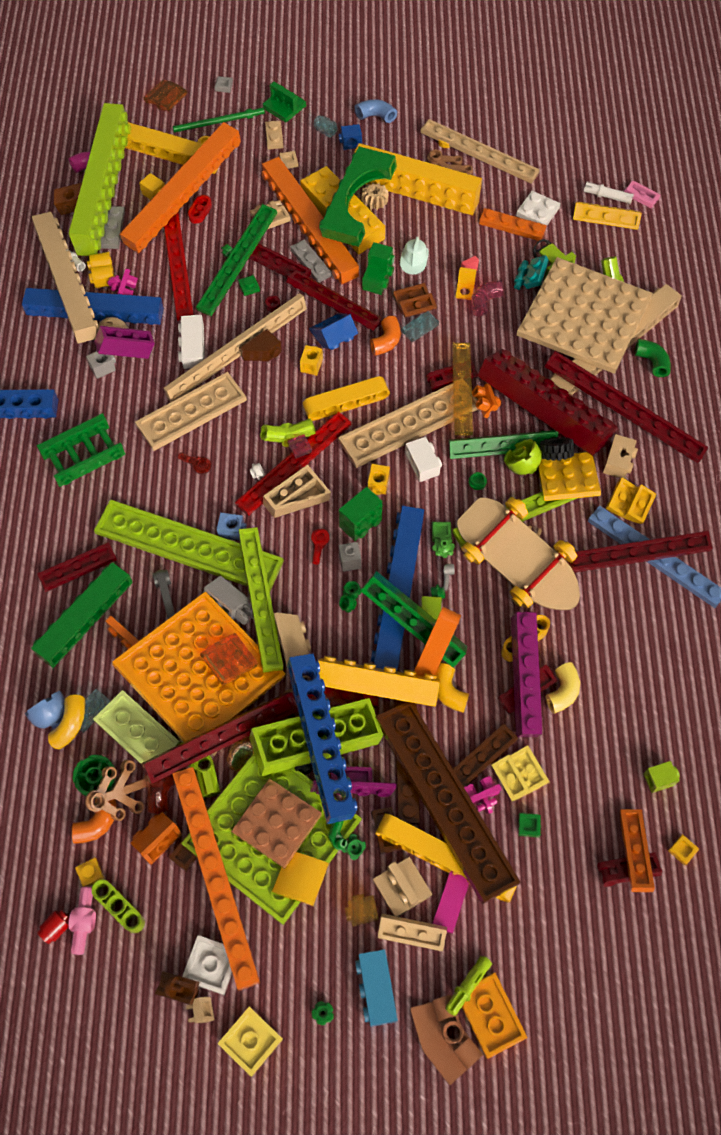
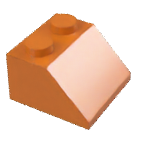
M163 812L160 815L156 814L148 822L149 825L143 831L139 830L132 837L133 841L130 842L150 865L182 835L177 825Z

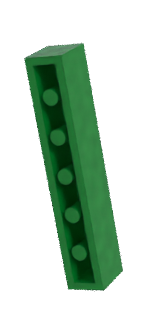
M113 562L106 566L98 578L91 581L87 589L75 598L74 603L61 613L60 618L47 628L44 635L35 640L31 647L35 655L51 668H54L133 583L130 575Z
M375 571L364 584L361 592L426 645L436 620L379 572ZM453 635L442 659L454 668L466 655L468 646Z

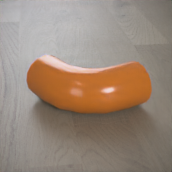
M388 316L381 321L384 334L370 339V348L374 356L391 351L398 344L401 331L397 317Z
M116 799L107 801L109 804L116 807ZM100 810L95 812L93 817L87 821L73 822V844L97 840L104 835L114 822L111 815Z

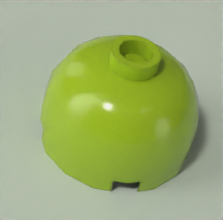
M527 439L516 444V449L513 452L509 450L504 457V462L508 468L518 475L534 473L542 460V452L536 442H533L532 439Z

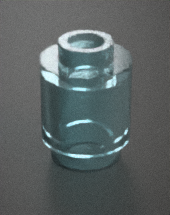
M324 115L316 117L314 127L317 131L327 137L336 134V122Z

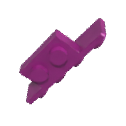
M346 766V777L350 778L352 784L351 793L358 796L378 794L379 797H388L396 789L395 783H374L372 767ZM330 773V779L337 780V776ZM314 780L310 786V792L319 794L316 780Z

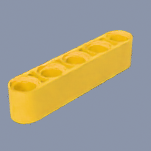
M378 376L309 397L303 401L302 405L308 419L311 418L312 421L335 415L338 411L341 413L383 400L390 395V391L384 378Z

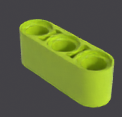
M101 879L96 881L92 886V894L97 901L126 930L131 933L142 931L145 926L144 917L107 880ZM108 886V893L105 896H99L100 889ZM119 901H123V908L118 912H114V905ZM137 916V925L129 927L130 918Z

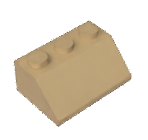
M274 613L276 629L287 666L289 657L309 654L308 651L311 650L309 639L304 638L303 633H306L304 621L300 622L298 615Z

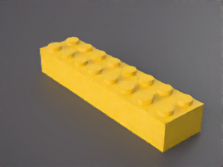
M361 143L358 144L354 153H356L360 146L395 155L397 168L391 180L377 179L366 184L371 185L372 182L374 184L380 183L381 186L385 185L389 192L473 216L479 203L482 178Z

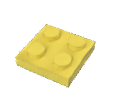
M248 1007L218 1042V1045L252 1077L283 1039L256 1012Z

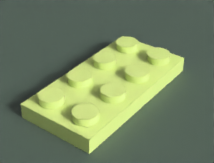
M123 690L93 718L94 722L140 764L181 744L179 740Z

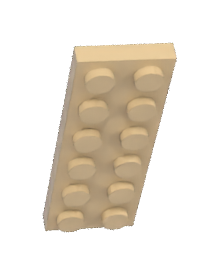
M226 372L135 421V424L153 451L245 402L247 399L230 374Z

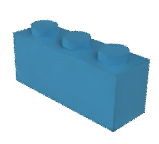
M385 949L359 954V960L355 961L357 975L362 974L363 984H359L361 998H366L367 1007L363 1008L365 1022H370V1027L397 1022Z

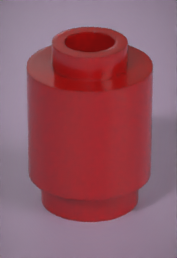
M54 910L39 926L40 929L37 931V934L47 944H50L52 941L55 942L69 928V915L63 910L60 912Z

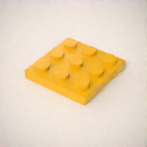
M588 452L574 453V456L567 459H556L555 461H552V459L541 460L538 472L544 501L601 495L594 458Z

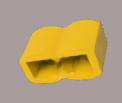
M104 252L89 255L90 260L87 261L89 271L92 272L89 273L91 284L94 283L95 288L109 286V278L114 277L110 253Z

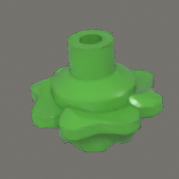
M441 536L440 540L435 539L432 550L436 551V556L447 558L448 555H453L455 544L452 543L451 538L447 539Z

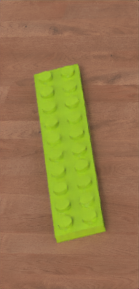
M111 499L94 529L97 535L247 586L240 543ZM262 551L269 591H271L284 559Z

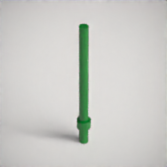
M264 107L253 110L251 108L245 109L244 112L173 126V130L175 133L243 118L251 119L253 116L265 114Z

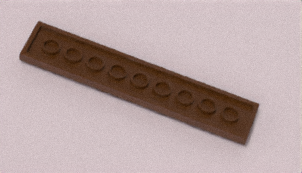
M406 702L377 715L375 718L381 727L383 735L482 905L518 886L521 883L414 704Z

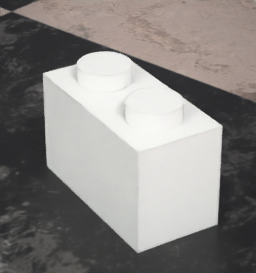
M426 437L406 443L405 454L419 482L440 475V467H442L440 458L434 454L433 444L429 443Z

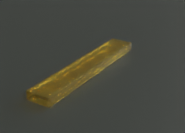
M453 343L454 435L472 436L470 343Z

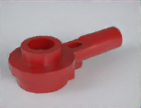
M317 529L311 535V541L315 547L312 563L315 565H319L322 549L325 548V545L330 540L329 533L324 529Z

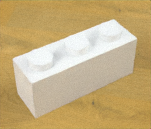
M202 315L181 316V323H178L179 334H181V337H178L179 348H181V351L178 352L179 362L183 363L184 369H191L205 359L204 322Z

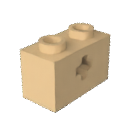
M615 434L603 473L625 479L626 474H630L634 463H631V459H635L638 448H635L637 440Z

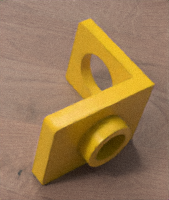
M460 267L455 298L472 300L476 269ZM466 288L470 293L463 295L460 293V290Z

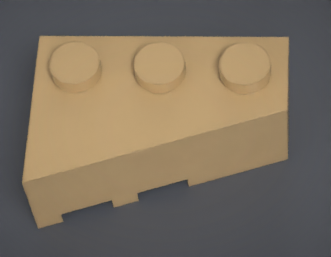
M306 465L263 496V505L276 518L329 501L331 492L314 471Z

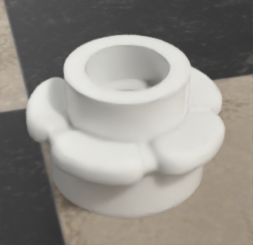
M253 463L250 473L254 479L261 480L265 476L264 470L260 463Z

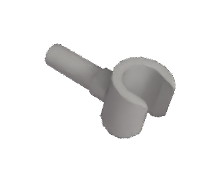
M446 564L444 566L443 587L445 591L448 589L449 575L455 574L454 564Z

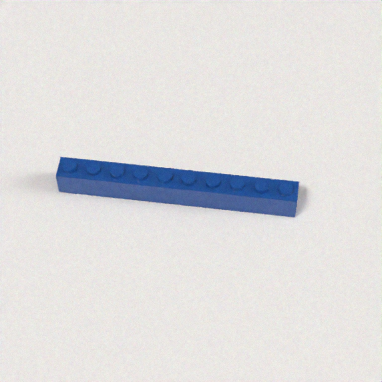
M402 506L401 513L397 512L396 523L399 526L398 529H394L393 540H396L395 546L391 545L390 557H393L392 563L388 562L387 574H390L388 581L410 598L425 509ZM383 610V615L379 614L377 626H380V632L375 633L374 644H377L376 651L372 650L371 662L376 665V668L384 669L385 666L396 668V671H398L405 628Z

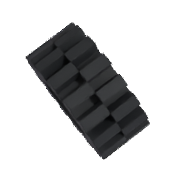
M556 437L542 440L540 442L542 459H552V461H555L556 459L571 458L574 456L573 439Z

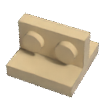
M410 857L398 864L395 861L388 866L387 871L373 879L375 886L391 913L396 917L401 916L432 896L430 889Z

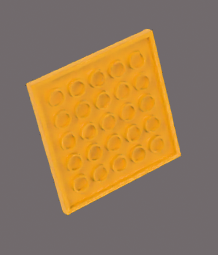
M206 591L112 661V665L183 742L237 717L283 679L286 674L283 670L263 673L258 645Z

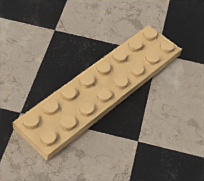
M460 379L338 437V440L355 468H358L406 445V443L412 442L478 410L475 405L477 398L472 396V391L464 380Z

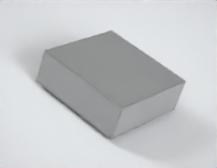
M218 76L215 91L230 93L233 78Z

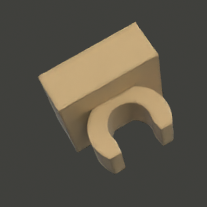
M211 997L195 998L193 1005L188 1004L186 1006V1010L193 1009L194 1017L189 1018L188 1022H195L196 1024L214 1021Z

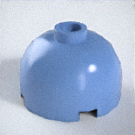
M61 691L55 692L51 695V698L42 700L24 713L34 726L42 729L51 726L54 729L60 724L64 714L65 699Z

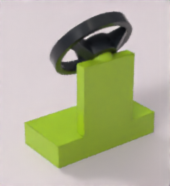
M539 240L533 246L534 258L537 257L536 253H539L541 256L546 255L551 264L546 268L544 279H546L557 257L575 264L576 255L573 252L564 255L548 240ZM539 242H546L545 246L536 249Z

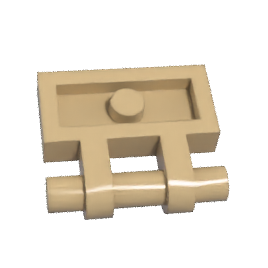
M272 200L266 204V206L277 210V215L268 229L291 221L289 213L280 200L275 202ZM260 205L250 210L252 217L256 215L261 207Z

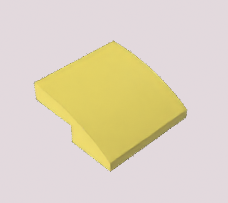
M528 745L492 764L512 802L550 783Z

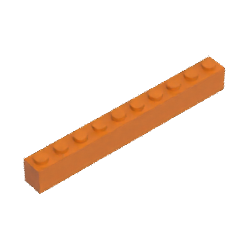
M223 122L120 233L123 244L138 254L142 249L146 248L152 238L157 236L163 226L167 225L169 220L178 213L179 209L188 202L189 198L199 190L200 186L229 157L230 153L239 146L241 142L239 131Z
M280 157L262 163L263 171H261L263 179L267 180L270 189L275 191L278 200L282 201L287 212H290L293 221L298 223L302 234L308 237L310 245L316 248L318 256L322 257L325 265L331 269L333 277L338 279L341 285L359 277V265L343 243L322 237L319 224L324 217Z
M190 767L173 773V778L237 990L240 991L261 982L194 768Z

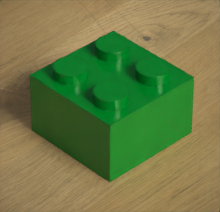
M365 487L339 509V527L354 542L359 538H363L370 528L376 527L382 521V500L368 487Z

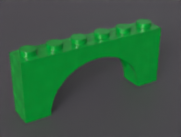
M358 147L356 153L352 156L350 165L346 168L344 178L340 180L339 188L334 193L330 206L326 209L324 219L320 221L319 229L321 230L322 237L357 247L360 246L365 236V229L363 223L355 220L349 214L350 200L361 186L377 179L391 180L397 168L395 155Z

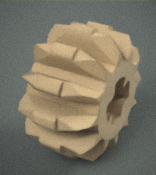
M372 182L371 185L366 184V187L363 188L361 200L370 210L373 208L378 210L379 207L384 208L387 204L389 193L385 185L381 186L380 183L374 184Z

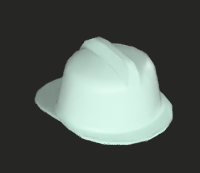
M416 236V239L409 240L402 251L400 266L408 274L421 273L427 264L429 250L425 243L419 240L418 236Z

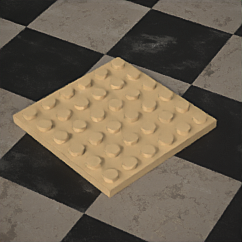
M557 257L517 331V336L615 374L653 293Z

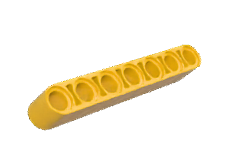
M384 814L375 832L377 836L381 835L383 840L393 845H401L403 850L447 873L453 871V875L458 874L467 879L447 843L393 815ZM516 887L496 898L510 903Z

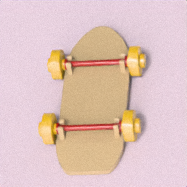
M510 497L505 502V507L493 499L479 498L458 519V531L466 542L461 547L465 553L463 556L470 563L474 562L477 565L486 560L514 586L509 592L513 597L512 601L517 606H523L528 609L534 602L542 607L554 610H570L576 607L580 599L579 585L572 568L567 563V561L572 563L577 558V554L574 551L575 548L569 542L558 540L553 549L521 520L528 515V511L525 508L526 505L520 499Z

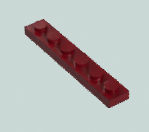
M297 270L287 277L286 282L294 288L316 298L339 313L351 314L353 321L359 322L368 329L374 331L383 320L382 317Z

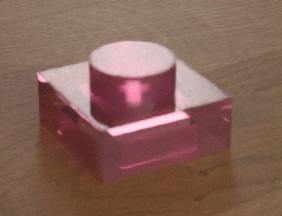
M305 434L288 440V445L295 459L312 452Z

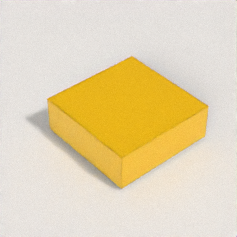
M682 834L668 852L685 866L699 848Z

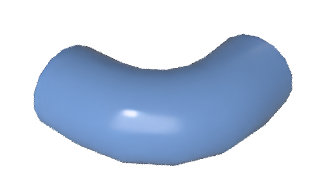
M369 99L355 105V113L360 120L370 116H378L386 123H391L397 117V110L386 101Z

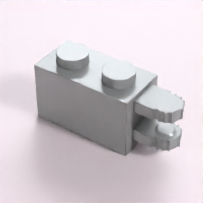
M219 576L204 587L203 593L206 591L233 620L236 619L245 625L249 622V617L253 618L252 608L248 603L249 598L222 576Z

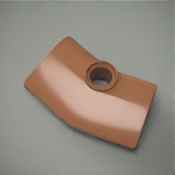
M452 995L443 996L430 1003L410 1009L423 1052L449 1085L455 1082L483 1056L482 1052L463 1030L458 1014L452 1016L446 1011V1005L452 998ZM449 1027L458 1029L459 1037L452 1040L447 1036L446 1031Z

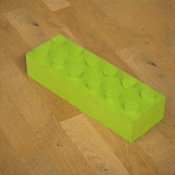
M370 698L330 708V717L334 718L336 725L334 730L335 736L339 737L341 749L339 750L341 755L380 743L383 732L375 718L376 714ZM312 714L315 719H322L319 714ZM300 716L252 728L249 739L261 776L311 763ZM323 733L317 734L319 738L327 739ZM323 753V756L326 759L332 757L328 753Z

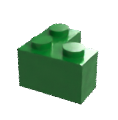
M373 242L368 253V267L362 278V290L382 295L383 290L387 289L389 284L388 278L389 276L392 277L394 272V266H392L395 259L393 247Z

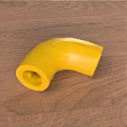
M440 663L435 673L436 679H441L438 699L443 705L464 713L469 693L459 691L453 686L452 680L455 668L448 664Z
M69 695L64 699L62 720L48 734V742L53 748H64L78 734L85 715V698L83 696Z

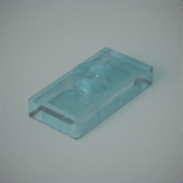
M427 311L403 326L401 331L411 342H414L437 327L439 321Z

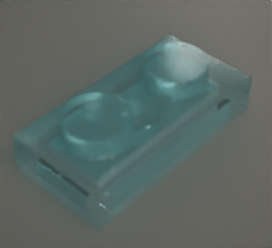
M97 689L85 699V715L80 728L82 733H85L95 722L93 718L111 702Z

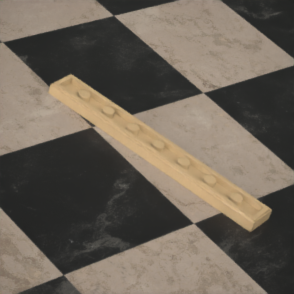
M430 119L421 128L422 134L437 141H444L450 147L531 184L539 174L540 169Z

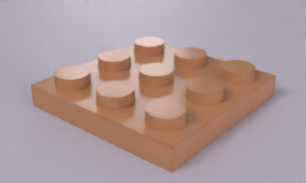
M269 778L235 825L232 833L285 869L322 813Z

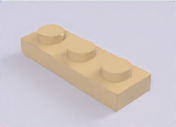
M382 914L378 938L443 951L447 927Z

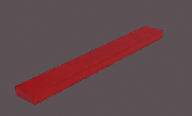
M178 212L164 226L177 321L181 320V316L194 315Z
M338 411L316 431V434L306 439L235 502L236 506L247 516L251 515L263 504V496L304 468L351 426V421Z

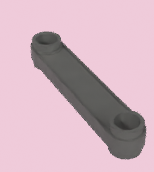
M159 570L152 574L156 588L160 587L166 614L169 619L175 615L168 589L171 581L168 570Z

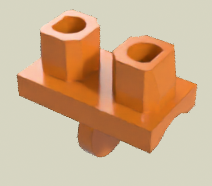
M488 383L483 387L476 385L471 392L472 396L477 398L476 408L481 410L485 418L489 417L492 410L497 411L501 405L500 398L494 396L492 387Z

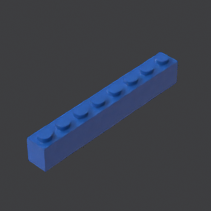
M26 288L22 301L26 315L68 319L58 290ZM85 292L84 296L88 297L90 303L88 308H92L95 316L93 320L101 321L108 317H116L124 322L134 324L161 325L164 311L161 297Z

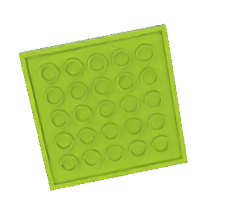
M253 754L209 808L208 815L230 884L284 925L301 902L272 892L281 866L232 833L235 825L269 778L322 813L297 852L330 864L339 850H336L328 839L332 823L327 824L320 795L316 794V792H310V786L313 781L294 768L261 776L255 754ZM357 814L352 819L345 820L340 833L346 840L362 821V818ZM189 833L181 844L197 856L191 834Z

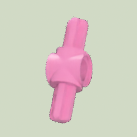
M91 887L81 888L78 908H74L70 913L69 930L74 932L71 953L74 955L84 954L87 933H91L95 927L96 912L94 909H91L93 899Z

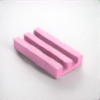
M632 181L624 190V192L634 194L632 199L649 208H652L660 198V194L635 181Z

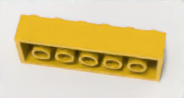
M327 166L300 180L302 189L321 215L325 217L326 209L330 206L333 195L337 192L340 179ZM354 194L350 200L348 212L355 220L363 223L365 236L359 247L350 246L358 254H361L371 248L373 242L380 243L385 240V225Z

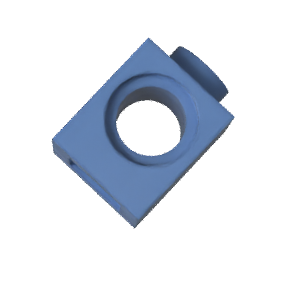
M220 512L217 526L218 536L225 539L239 540V529L247 528L243 515Z

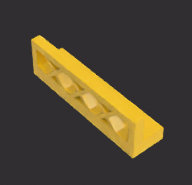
M576 201L573 220L638 230L642 213L637 210Z

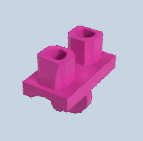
M125 268L122 281L120 276L115 275V277L109 278L108 285L114 292L116 289H119L118 294L133 295L134 291L125 287L128 286L135 289L138 278L129 275L130 270Z
M488 776L479 782L483 789L480 793L476 792L473 784L464 787L474 805L482 803L476 806L478 812L485 810L487 814L493 813L491 806L496 805L497 801L495 798L488 799L500 793L499 791L502 790L500 784L496 785L493 779Z

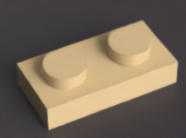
M281 121L265 122L268 150L283 148Z

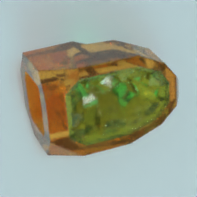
M249 737L235 742L230 749L227 757L229 769L240 771L254 754Z

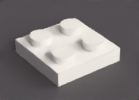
M531 191L517 210L516 216L548 225L559 210L561 203Z
M197 935L182 977L200 982L199 987L225 995L232 970L224 944Z

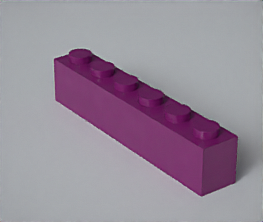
M516 612L511 617L516 736L538 737L543 732L536 612Z

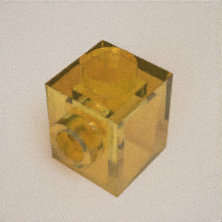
M364 894L352 896V900L348 901V907L344 908L346 919L352 922V926L378 921L374 895L364 897Z

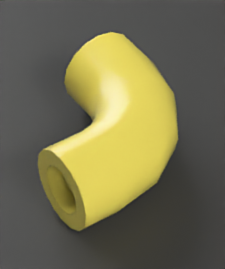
M572 662L565 663L555 670L560 681V687L558 690L545 696L547 705L553 714L573 704L579 695L580 679Z

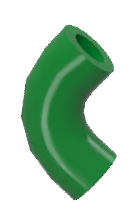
M638 339L634 355L649 359L653 364L652 373L656 377L668 376L671 371V362L665 349L655 342Z

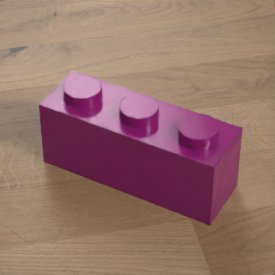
M100 326L94 341L98 354L145 359L149 358L155 344L151 331Z

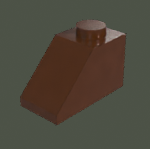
M268 329L240 348L244 361L269 362L282 352L281 341Z

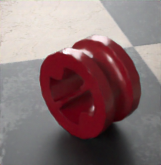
M275 295L268 296L265 300L266 310L272 313L281 306L279 297Z

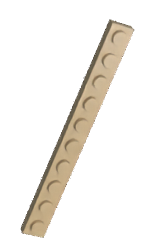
M299 293L165 386L164 391L168 400L173 402L184 396L241 356L240 348L266 329L274 333L305 311L307 307L304 296Z

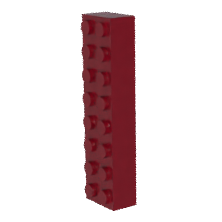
M501 349L485 358L477 375L566 438L573 439L576 445L592 456L610 442L618 428L610 419L604 418L595 409L589 408L582 400L573 397L567 390L558 387L552 380L545 378L539 371L530 368L524 361L517 359L507 350Z

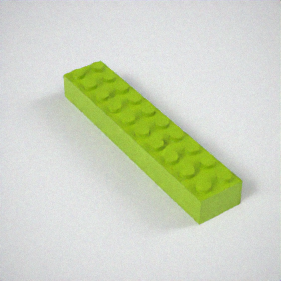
M103 104L68 233L76 254L80 256L97 254L98 250L101 249V238L104 237L105 233L104 226L108 222V210H111V199L115 195L114 187L118 183V172L121 171V160L124 159L125 154L124 148L128 144L127 137L131 132V125L128 124V116L123 104Z

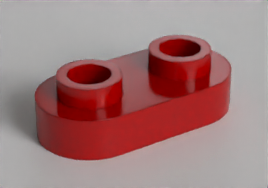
M201 195L195 199L188 210L190 222L197 224L204 221L212 208V201L209 196Z

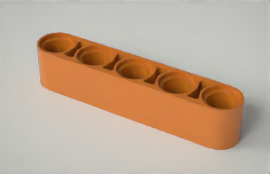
M442 607L414 669L416 675H435L459 623L461 614Z

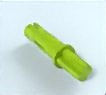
M480 956L461 985L456 986L454 989L455 994L446 1005V1011L452 1016L457 1015L463 1004L471 999V993L491 967L492 963L487 957Z

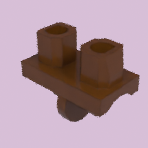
M162 971L160 984L155 994L193 1005L194 999L197 998L200 990L198 987L200 982Z

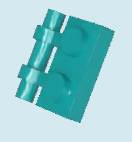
M547 256L531 259L530 264L527 260L522 261V264L518 267L519 273L514 280V288L516 290H520L523 285L526 289L542 284L549 262Z

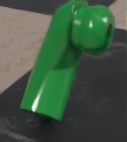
M344 821L332 823L328 833V839L336 850L345 849L348 844L347 840L340 833Z

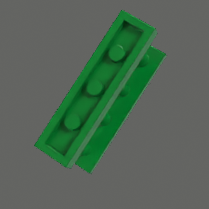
M103 413L36 445L44 460L50 458L58 473L54 477L59 487L68 485L73 480L126 455L121 442L114 445L106 432L109 429V425ZM97 434H100L108 449L100 453L97 452L89 439ZM81 442L84 443L92 456L84 461H81L73 448L74 445ZM64 450H67L75 464L67 469H64L56 455Z

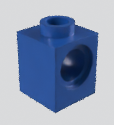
M360 124L341 126V133L338 134L339 143L343 145V150L355 149L359 143L362 144Z

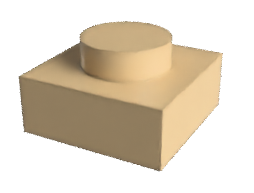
M295 151L279 153L280 159L288 169L298 167Z

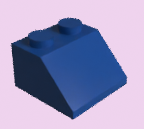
M337 313L309 328L320 345L330 350L338 348L339 344L343 341L349 342L353 340L354 336L358 334L351 314Z

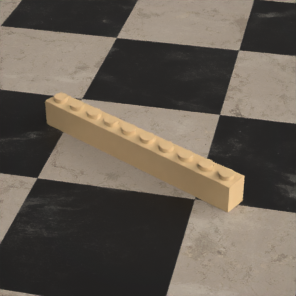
M52 212L32 216L35 230L77 343L95 339L99 326L97 320H93L95 316L92 308H88L90 303L88 297L84 296L86 293L83 284L79 285L81 279L79 274L75 273L77 272L74 261L70 262L72 261L70 250L66 251L68 246L66 240L63 239L64 236L58 219L53 217Z
M667 284L662 288H657L627 349L677 308L682 295ZM576 358L572 361L595 376L603 370ZM553 374L550 377L554 384L567 390L570 395L579 390V388L557 374Z

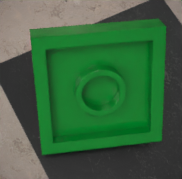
M275 81L270 84L271 97L263 103L266 111L285 123L306 107L304 99Z

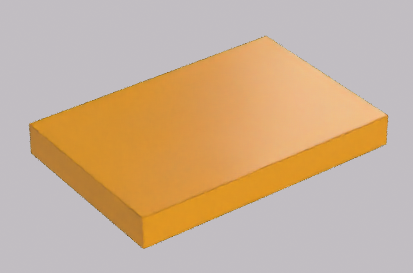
M496 973L483 978L471 993V999L463 1004L462 1009L486 1059L528 1037Z

